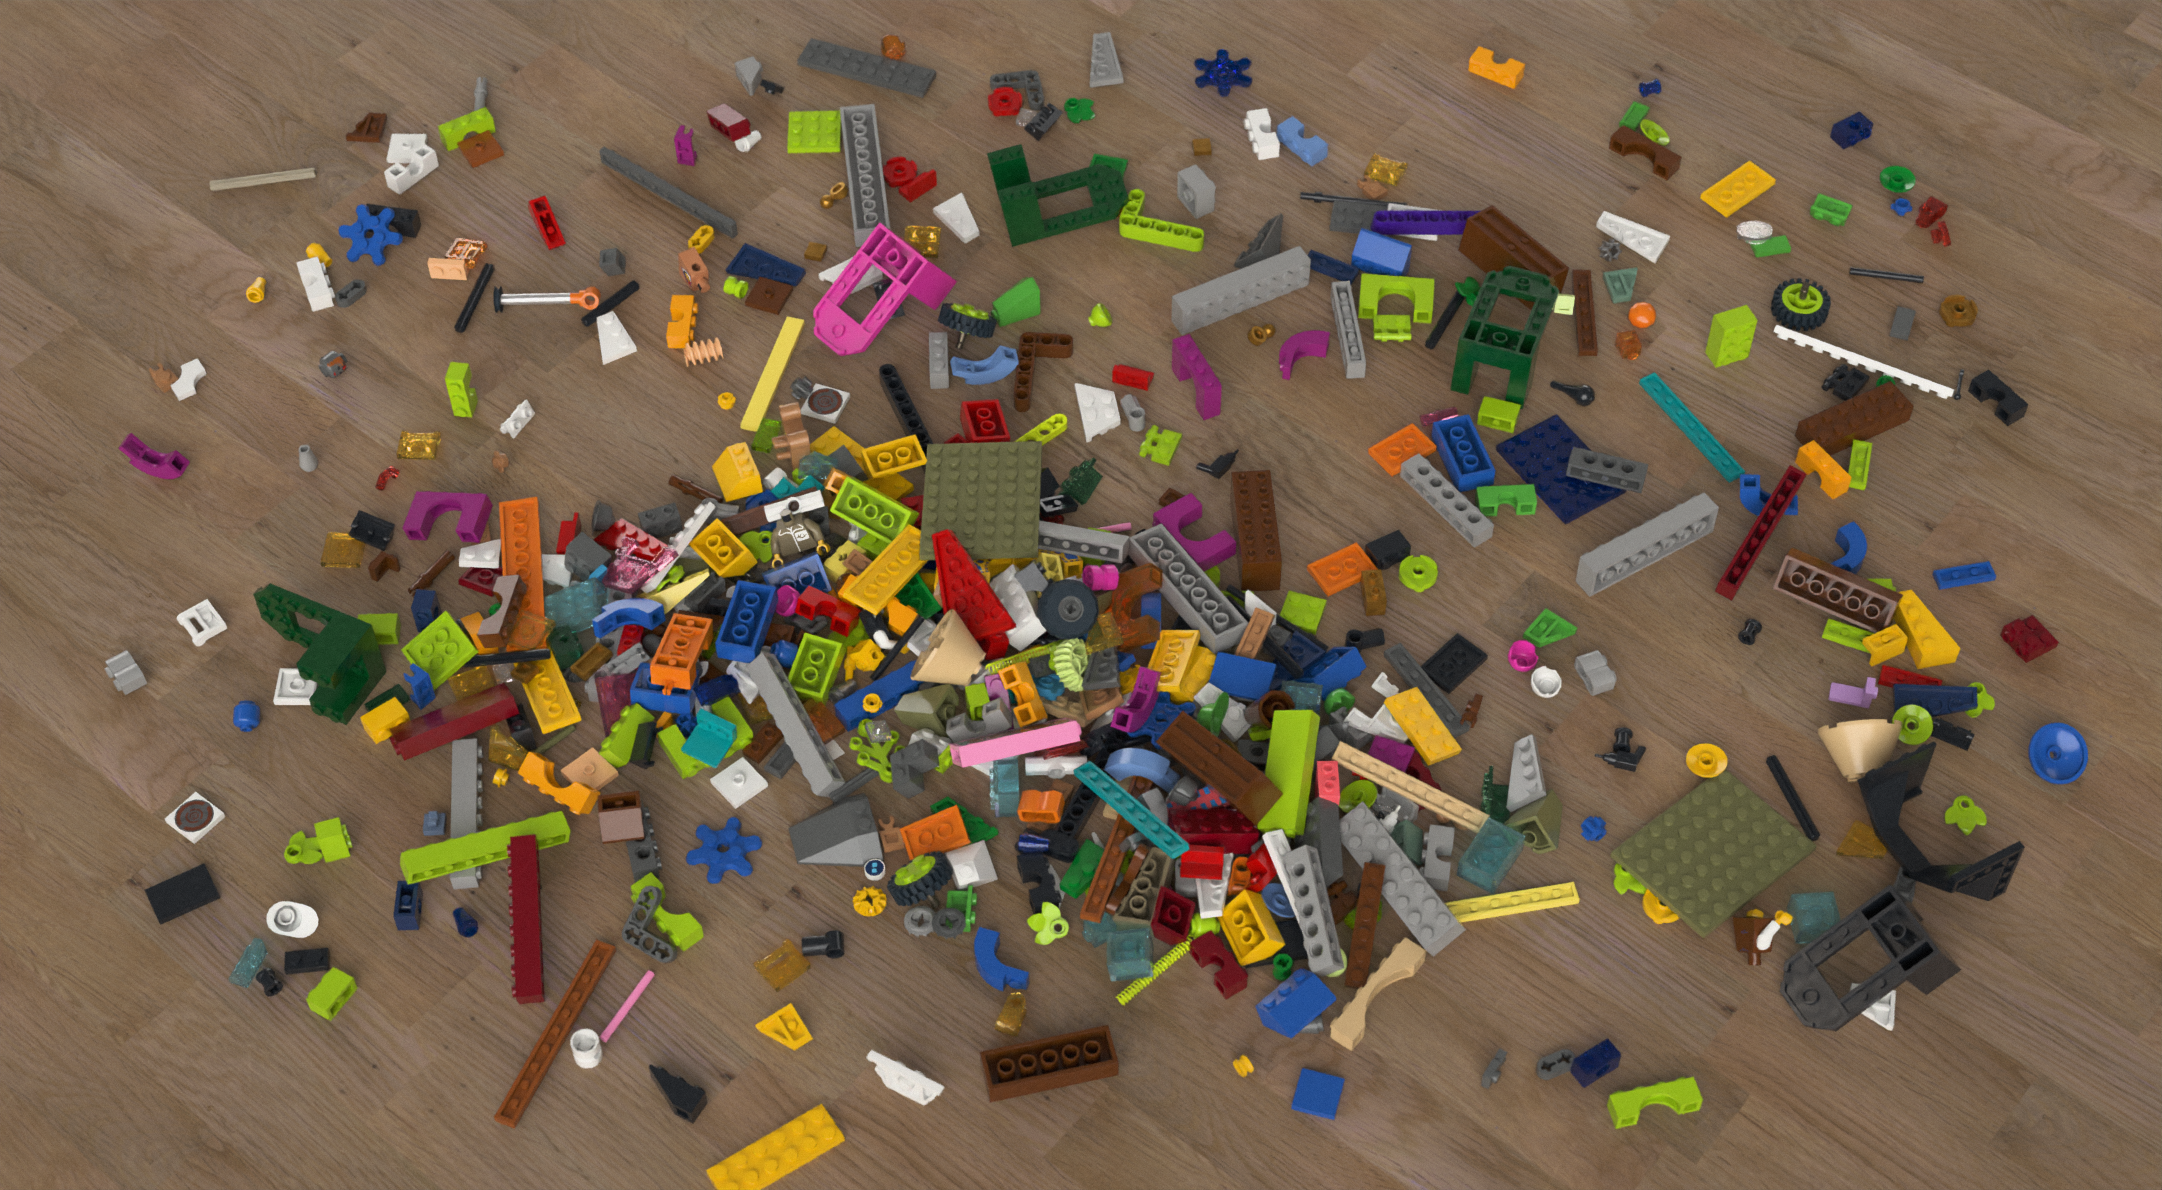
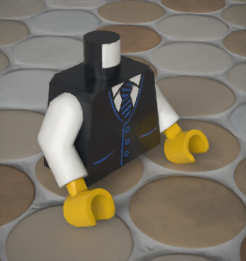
M866 609L859 613L869 638L881 648V652L887 649L891 650L898 641L894 640L884 616L889 617L885 609H882L877 615ZM908 642L901 649V653L906 654L910 650L907 647Z

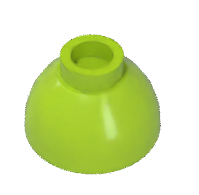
M1102 303L1096 304L1091 311V316L1088 317L1090 324L1093 327L1111 326L1112 318L1107 308Z

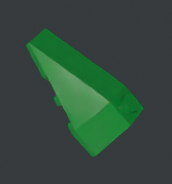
M918 572L894 596L903 605L913 607L917 611L916 613L925 620L942 609Z

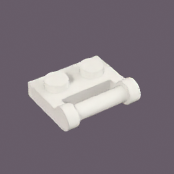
M208 599L177 616V621L180 625H184L196 646H202L207 639L227 629L225 622ZM195 617L204 631L199 633L190 619Z

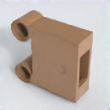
M794 402L780 405L783 436L772 438V444L775 449L786 447L787 451L777 453V460L789 458L792 471L798 468L808 474L813 473L810 442L807 430H804L799 403Z

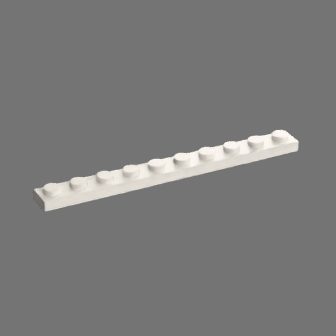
M1776 325L1774 332L1778 333L1777 337L1788 340L1789 337L1795 340V344L1803 347L1806 344L1813 346L1812 350L1823 353L1824 350L1830 352V357L1839 360L1841 357L1848 359L1847 363L1855 366H1858L1859 363L1863 364L1868 371L1875 373L1876 370L1883 372L1882 376L1887 375L1892 378L1894 376L1901 378L1900 382L1909 386L1914 383L1919 385L1918 389L1926 392H1929L1930 389L1934 390L1939 397L1947 399L1948 396L1953 397L1955 392L1952 388L1788 328Z

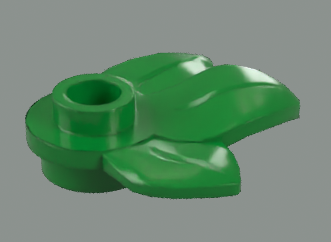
M1069 98L1066 100L1064 110L1067 112V117L1070 121L1079 123L1081 119L1088 121L1095 118L1094 112L1090 109L1094 101L1086 98L1080 100Z
M1468 276L1465 283L1455 282V286L1458 292L1466 297V302L1473 307L1481 287H1479L1478 282L1474 278Z

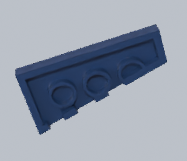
M747 243L742 246L726 268L727 274L754 279L763 277L792 286H797L806 274L804 268Z
M1298 631L1293 633L1292 638L1286 642L1283 648L1304 672L1323 659L1326 651ZM1275 658L1272 663L1276 664L1277 668L1270 691H1279L1295 679Z
M1894 684V714L1906 705L1921 706L1928 711L1931 717L1973 710L1978 706L1977 687Z

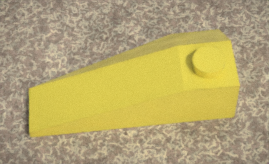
M705 569L683 578L684 582H670L659 592L657 589H654L647 594L645 592L641 593L636 598L651 599L663 604L664 613L666 614L710 576V571Z

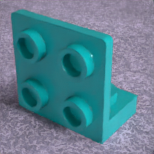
M700 708L696 714L697 726L681 748V751L707 765L717 768L737 738L736 725Z

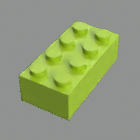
M848 476L830 509V512L888 544L909 524L913 526L919 515L915 510L857 478Z

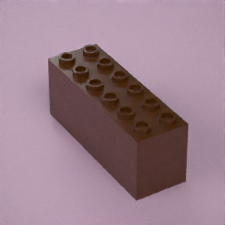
M1491 205L1467 218L1459 251L1486 274L1493 270L1500 272L1503 271L1504 267L1513 266L1546 275L1550 279L1549 283L1552 286H1556L1560 290V294L1562 293L1569 267L1496 207ZM1516 298L1529 310H1532L1535 302Z
M1270 470L1231 472L1230 505L1241 591L1280 590L1282 557Z
M1184 711L1177 716L1156 741L1180 766L1255 825L1261 821L1283 795L1259 769Z

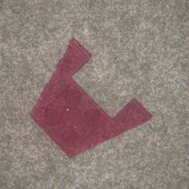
M624 536L621 540L623 545L621 549H617L615 553L617 557L614 563H610L602 583L607 588L633 594L676 559L679 554L675 549L663 547L652 561L633 557L630 555L640 544L636 539Z

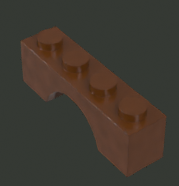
M1622 125L1611 136L1610 150L1623 157L1630 154L1645 156L1653 164L1652 173L1668 180L1679 170L1681 156L1634 130Z
M520 575L497 577L493 593L501 607L494 615L482 620L477 633L484 648L507 647L519 609L522 606L523 597L527 592L526 584L522 581Z

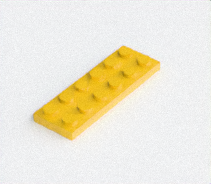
M835 426L810 444L811 455L830 469L834 466L827 456L845 445L866 474L861 456V450L865 448ZM898 473L864 481V483L884 492V494L898 502L914 490V485Z
M909 524L844 591L843 597L877 615L927 563L928 560H920L919 557L921 530Z
M548 641L547 644L551 658L527 661L537 666L540 672L529 683L524 684L521 682L543 734L582 721ZM521 662L513 663L514 667H516Z
M820 1104L707 1169L706 1173L717 1190H761L844 1142L845 1138L824 1106Z

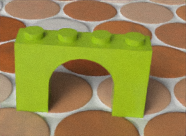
M1362 273L1358 318L1373 319V315H1377L1378 302L1382 297L1389 294H1400L1409 298L1413 303V322L1431 323L1435 279Z
M729 696L711 705L712 714L736 725L737 738L724 756V758H729L734 752L744 749L746 745L752 743L753 731ZM676 724L658 732L660 746L682 779L692 777L698 771L711 767L681 751L687 740Z

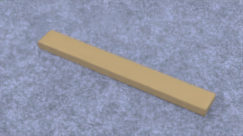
M1342 741L1339 742L1331 761H1338L1339 765L1481 835L1490 815Z

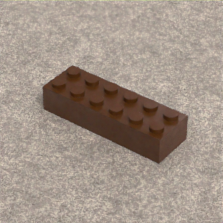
M1890 381L1799 421L1795 437L1803 446L1814 440L1831 456L1852 447L1853 439L1865 441L1908 422L1914 406Z
M1791 548L1786 554L1773 589L1874 633L1891 626L1903 597L1898 592L1795 548Z
M1108 1025L980 1052L981 1068L990 1103L1117 1076L1119 1073V1062Z

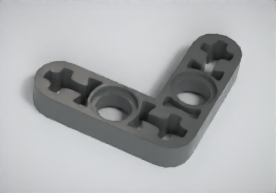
M1027 70L995 74L990 77V88L992 90L1000 87L1025 88L1029 107L1035 111L1043 108L1044 95L1038 72ZM1017 79L1019 81L1011 82L1010 80ZM1031 89H1037L1038 91H1036V92H1031L1030 90H1031Z
M646 886L642 889L623 927L622 938L628 944L662 963H671L677 958L676 947L647 930L662 899V892L658 887ZM649 892H652L654 899H650ZM640 909L646 911V918L642 921L638 918V911ZM630 930H634V934L641 936V938L631 937ZM649 937L654 941V945L650 950L645 946V942ZM658 949L668 950L670 956L665 957L666 954L658 951Z

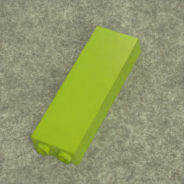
M1313 710L1274 711L1265 776L1283 795L1258 823L1257 829L1264 834L1283 829L1285 836L1288 838L1304 835L1320 716Z

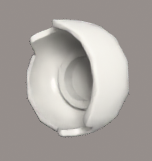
M1546 666L1535 669L1531 675L1532 690L1543 698L1557 695L1561 689V678L1557 671Z

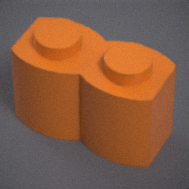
M1034 789L1022 792L1017 813L1020 820L1024 822L1058 823L1061 819L1065 801L1062 793L1055 790L1045 792Z

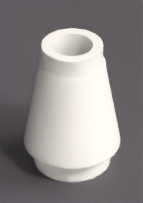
M755 130L750 135L736 140V147L741 152H747L761 139V135Z

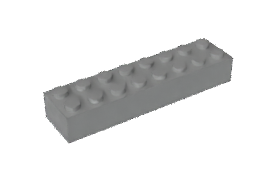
M1298 246L1173 295L1171 321L1181 335H1184L1309 285L1311 259Z
M1702 493L1698 496H1693L1683 504L1676 505L1667 512H1662L1658 517L1647 520L1643 525L1630 529L1624 535L1616 536L1612 541L1599 545L1591 552L1584 553L1579 560L1575 582L1589 597L1712 533L1719 507L1705 493Z
M1162 524L1129 538L1128 555L1191 629L1199 630L1200 639L1212 653L1217 654L1240 643L1248 622Z
M1363 801L1339 820L1341 842L1362 869H1364L1365 862L1386 865L1381 893L1428 953L1434 957L1466 930L1377 816Z

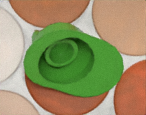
M1221 693L1216 703L1203 706L1197 716V722L1217 738L1229 705L1228 693Z

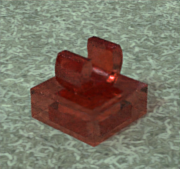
M1945 221L1938 222L1939 229L1930 231L1933 244L1942 241L1944 247L1951 245Z

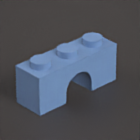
M1293 116L1277 125L1278 141L1287 146L1310 166L1317 164L1327 157L1328 144L1317 135L1304 139V125Z

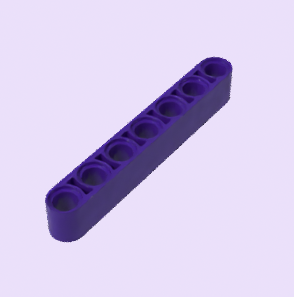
M1380 210L1375 212L1370 229L1372 232L1381 235H1463L1467 218L1480 211Z

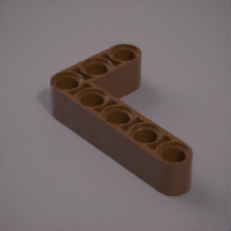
M1025 332L1020 336L1019 364L1016 367L1014 385V408L1016 411L1027 412L1031 407L1036 357H1071L1073 355V337L1071 335Z

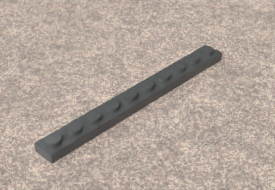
M606 147L599 150L601 163L727 236L735 238L738 235L737 224L732 218L724 216L707 204L698 201L693 196L670 185L667 181L644 170L641 166L630 162L625 157L623 158L615 151Z

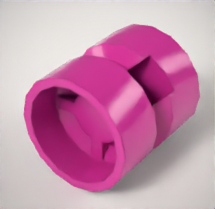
M1087 565L1082 573V581L1092 591L1115 590L1119 581L1118 570L1115 565H1101L1100 567L1098 565Z

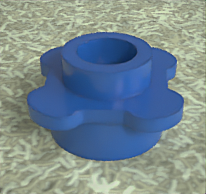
M1904 198L1897 199L1895 204L1893 203L1890 206L1900 216H1904L1906 212L1912 211L1910 202Z

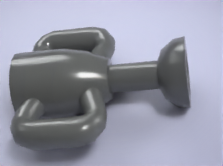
M797 613L784 618L786 624L795 626V633L798 635L801 630L814 635L818 634L828 623L827 618L821 615L816 616L813 621Z

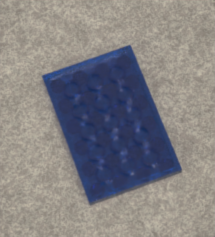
M1556 414L1496 445V451L1527 484H1534L1535 493L1566 525L1626 493V490L1566 476L1573 447L1591 450Z

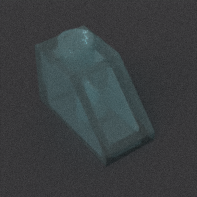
M1107 912L1104 913L1101 923L1084 920L1083 937L1096 948L1116 937V924Z

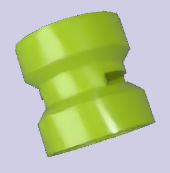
M729 276L724 284V292L729 295L734 294L735 297L740 299L744 298L748 291V282L738 281L736 277Z

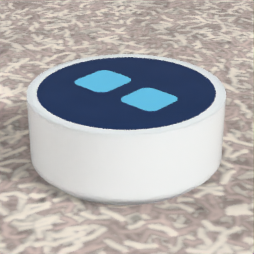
M871 859L866 862L864 866L865 876L873 881L883 878L885 875L884 863L879 859Z

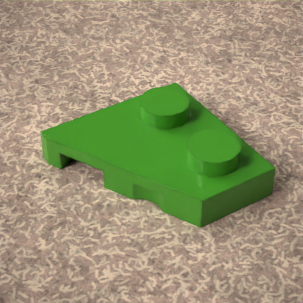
M1545 608L1524 632L1523 638L1540 648L1574 635L1577 632V627Z

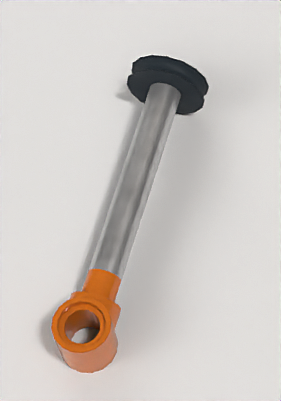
M496 286L494 287V309L496 313L497 311L503 312V305L579 304L580 307L583 306L586 309L592 310L598 306L601 298L600 291L595 287H587L585 290H579V293L503 294L501 286L499 289ZM591 295L595 298V300L590 301L587 299L586 296Z

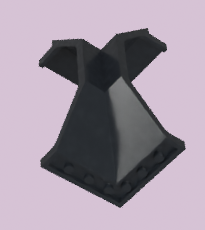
M1935 741L1927 745L1923 744L1911 753L1906 752L1895 761L1890 760L1878 769H1871L1864 777L1857 780L1876 837L1912 880L1948 893L1956 891L1986 901H1990L2006 892L2025 848L2020 841L1974 864L1931 865L1898 825L1902 804L1921 795L1923 792L1920 788L1937 745Z

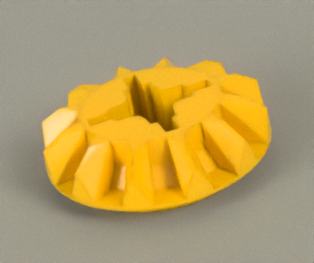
M864 886L862 890H857L855 897H853L854 909L863 916L878 915L885 909L887 904L886 894L882 892L881 888L877 889L874 886L869 888ZM867 896L873 899V906L867 901Z

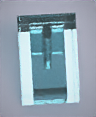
M813 451L800 459L798 479H806L809 475L815 479H827L832 467L837 469L838 461Z

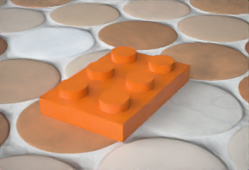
M1411 423L1370 447L1368 454L1393 477L1400 473L1403 462L1418 453L1425 458L1434 453L1437 446Z
M1357 542L1307 565V571L1328 597L1360 582L1362 571L1378 570Z
M957 805L900 828L910 860L928 852L930 854L933 851L936 853L939 851L944 854L971 843Z

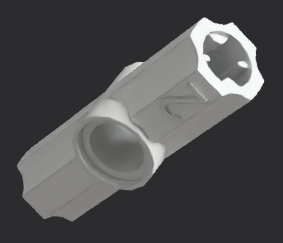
M818 490L798 497H790L787 500L764 506L768 522L780 520V513L783 510L790 509V504L794 501L799 503V509L791 511L792 515L825 507L821 491Z
M1052 752L1047 757H1025L1026 775H1048L1052 779H1060L1065 774H1074V769L1087 762V756H1065L1060 752Z

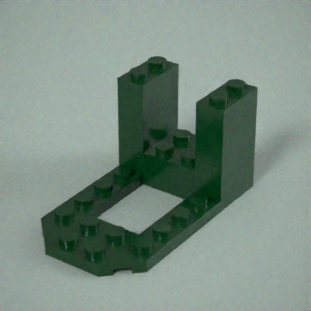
M1021 144L987 153L1012 247L1116 219L1120 214V209L1129 202L1120 171L1098 164L1031 182ZM1085 186L1088 187L1093 204L1092 207L1042 220L1038 199Z
M1513 266L1504 267L1503 271L1495 272V270L1487 272L1459 337L1451 391L1468 395L1478 373L1479 363L1488 364L1511 371L1505 401L1521 405L1520 409H1523L1532 387L1540 341L1560 291L1556 286H1552L1549 283L1550 279L1546 275ZM1499 294L1535 302L1524 330L1488 321Z
M271 583L267 584L264 588H258L253 595L261 618L285 640L294 641L302 647L308 648L296 665L299 675L303 679L319 684V687L309 698L312 711L319 716L323 715L330 718L333 722L347 725L386 673L372 624ZM295 612L303 614L308 619L320 621L325 627L320 634L300 627Z

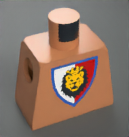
M692 247L679 253V274L692 291L699 289L701 293L707 292L710 289L708 269L696 248Z

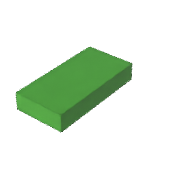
M1634 101L1620 121L1619 127L1624 125L1636 132L1640 122L1648 114L1650 107Z
M1786 235L1751 240L1750 243L1755 257L1791 252V246Z

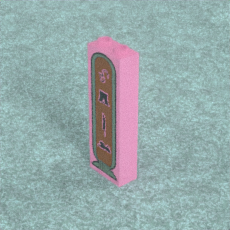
M1061 718L950 743L952 762L960 767H967L1080 741L1081 727L1076 720Z

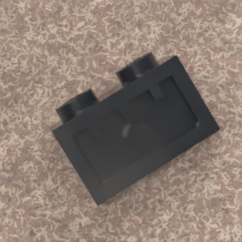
M1111 723L1092 730L1082 737L1080 741L1076 742L1079 753L1087 756L1088 759L1105 748L1103 741L1110 738V733L1116 728L1111 727Z

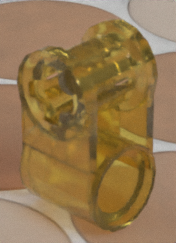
M1012 993L1008 996L997 1018L995 1031L1013 1037L1018 1036L1027 1013L1026 999L1022 994Z

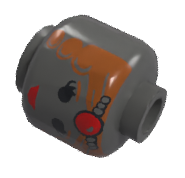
M331 351L320 358L318 367L325 377L336 378L346 371L345 363L348 361L343 353L338 354L336 351Z

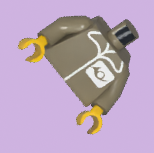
M790 509L783 510L780 513L781 520L776 522L777 527L773 529L770 540L772 555L775 558L772 561L773 568H776V560L781 561V565L784 564V560L780 558L781 554L785 557L817 547V553L823 555L821 551L822 546L826 548L827 552L830 551V546L824 543L825 538L817 523L809 518H805L801 513L792 515Z

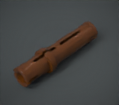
M675 474L669 479V485L681 490L685 495L689 494L703 501L707 497L699 494L700 492L709 498H714L718 503H723V497L695 485L691 480H685ZM684 484V485H686V486L692 488L693 490H691V489H689V488H686V487H684V486H682V485Z
M446 550L425 573H421L418 576V580L408 588L409 594L415 589L424 590L426 587H430L433 584L432 581L455 560L454 555L452 554L446 559L451 553Z

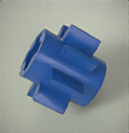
M683 713L675 720L677 727L684 737H689L697 726V717H694L693 713L691 715Z
M1590 816L1581 824L1583 830L1581 835L1587 841L1594 840L1597 842L1605 836L1607 830L1604 826L1607 823L1601 817L1597 818L1595 816L1593 818Z

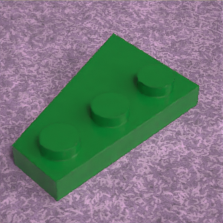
M1086 839L1061 880L1060 890L1075 899L1091 886L1105 849Z

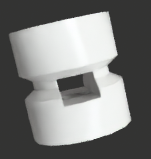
M587 1028L576 1031L572 1035L570 1043L577 1065L582 1068L597 1066L603 1057L597 1033Z

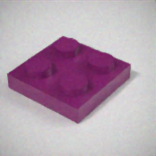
M1376 735L1368 755L1406 773L1414 755L1415 747Z

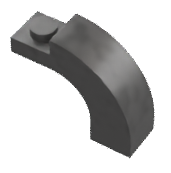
M1158 788L1141 794L1136 799L1166 825L1168 824L1167 806ZM1139 831L1128 836L1119 845L1122 853L1128 850L1134 852L1140 843L1152 847L1154 843Z

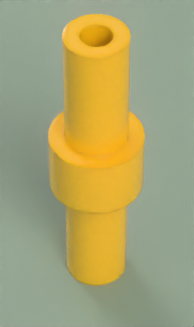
M853 646L847 647L846 659L844 660L845 682L853 679V670L856 669L855 662L848 655L853 650Z

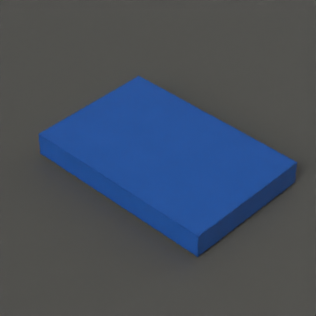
M1218 652L1209 683L1230 696L1256 701L1270 691L1277 666L1273 663Z

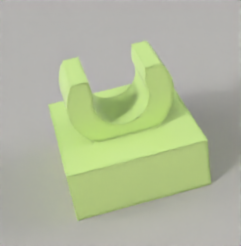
M1559 293L1554 313L1572 315L1575 295Z

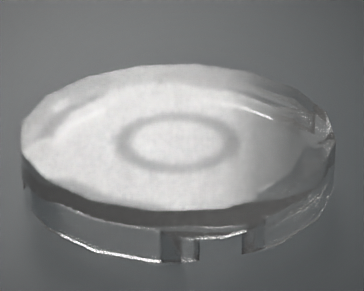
M1747 221L1738 225L1736 229L1737 238L1739 240L1741 238L1744 239V242L1748 244L1765 243L1767 239H1772L1773 235L1772 227L1761 221Z

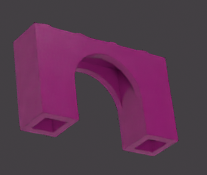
M1190 334L1172 339V371L1179 382L1189 378L1193 379L1196 390L1195 408L1203 420L1220 415L1222 389L1220 381Z
M416 491L402 529L409 540H427L434 521L443 513L456 510L462 512L455 530L461 541L480 543L493 505L487 494Z
M1189 493L1153 513L1152 526L1162 524L1202 571L1205 572L1235 555L1236 541L1226 530L1203 541H1191L1181 535L1180 531L1185 526L1202 517V504L1192 493Z

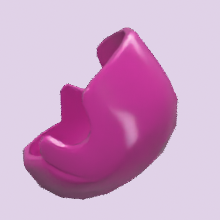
M783 585L777 590L778 603L776 612L783 617H789L795 614L800 593L789 585Z
M1525 640L1513 642L1508 652V661L1511 667L1519 672H1528L1534 669L1538 660V656L1535 653L1536 647Z

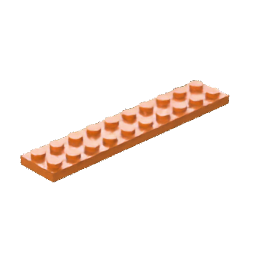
M537 497L499 502L503 576L520 575L527 587V592L523 597L522 606L519 609L506 650L507 652L547 649L539 501Z

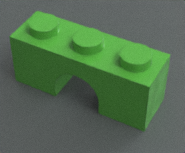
M1534 484L1482 486L1476 488L1475 503L1476 507L1479 508L1485 517L1497 516L1500 504L1512 505L1516 515H1529L1536 512L1537 498Z

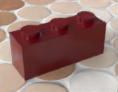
M725 103L706 111L710 126L730 141L734 142L751 134L749 129L751 124L748 118H745Z

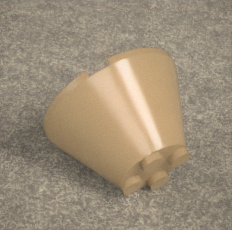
M952 609L943 616L930 635L928 641L931 643L927 650L921 651L910 675L912 680L966 687L972 680L971 675H976L982 666L980 663L984 659L986 652L981 649L957 612Z
M1887 719L1837 723V727L1830 729L1829 725L1820 727L1818 735L1843 777L1847 778L1848 782H1858L1857 780L1864 777L1868 771L1878 769L1891 760L1902 730V722L1894 720V724H1889Z

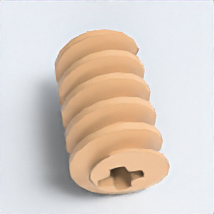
M717 337L714 339V343L707 339V345H705L704 341L700 340L699 346L696 342H693L691 348L686 343L685 349H683L687 367H689L690 361L696 365L697 359L703 364L704 358L708 362H711V357H714L716 361H718L719 355L723 358L721 344Z

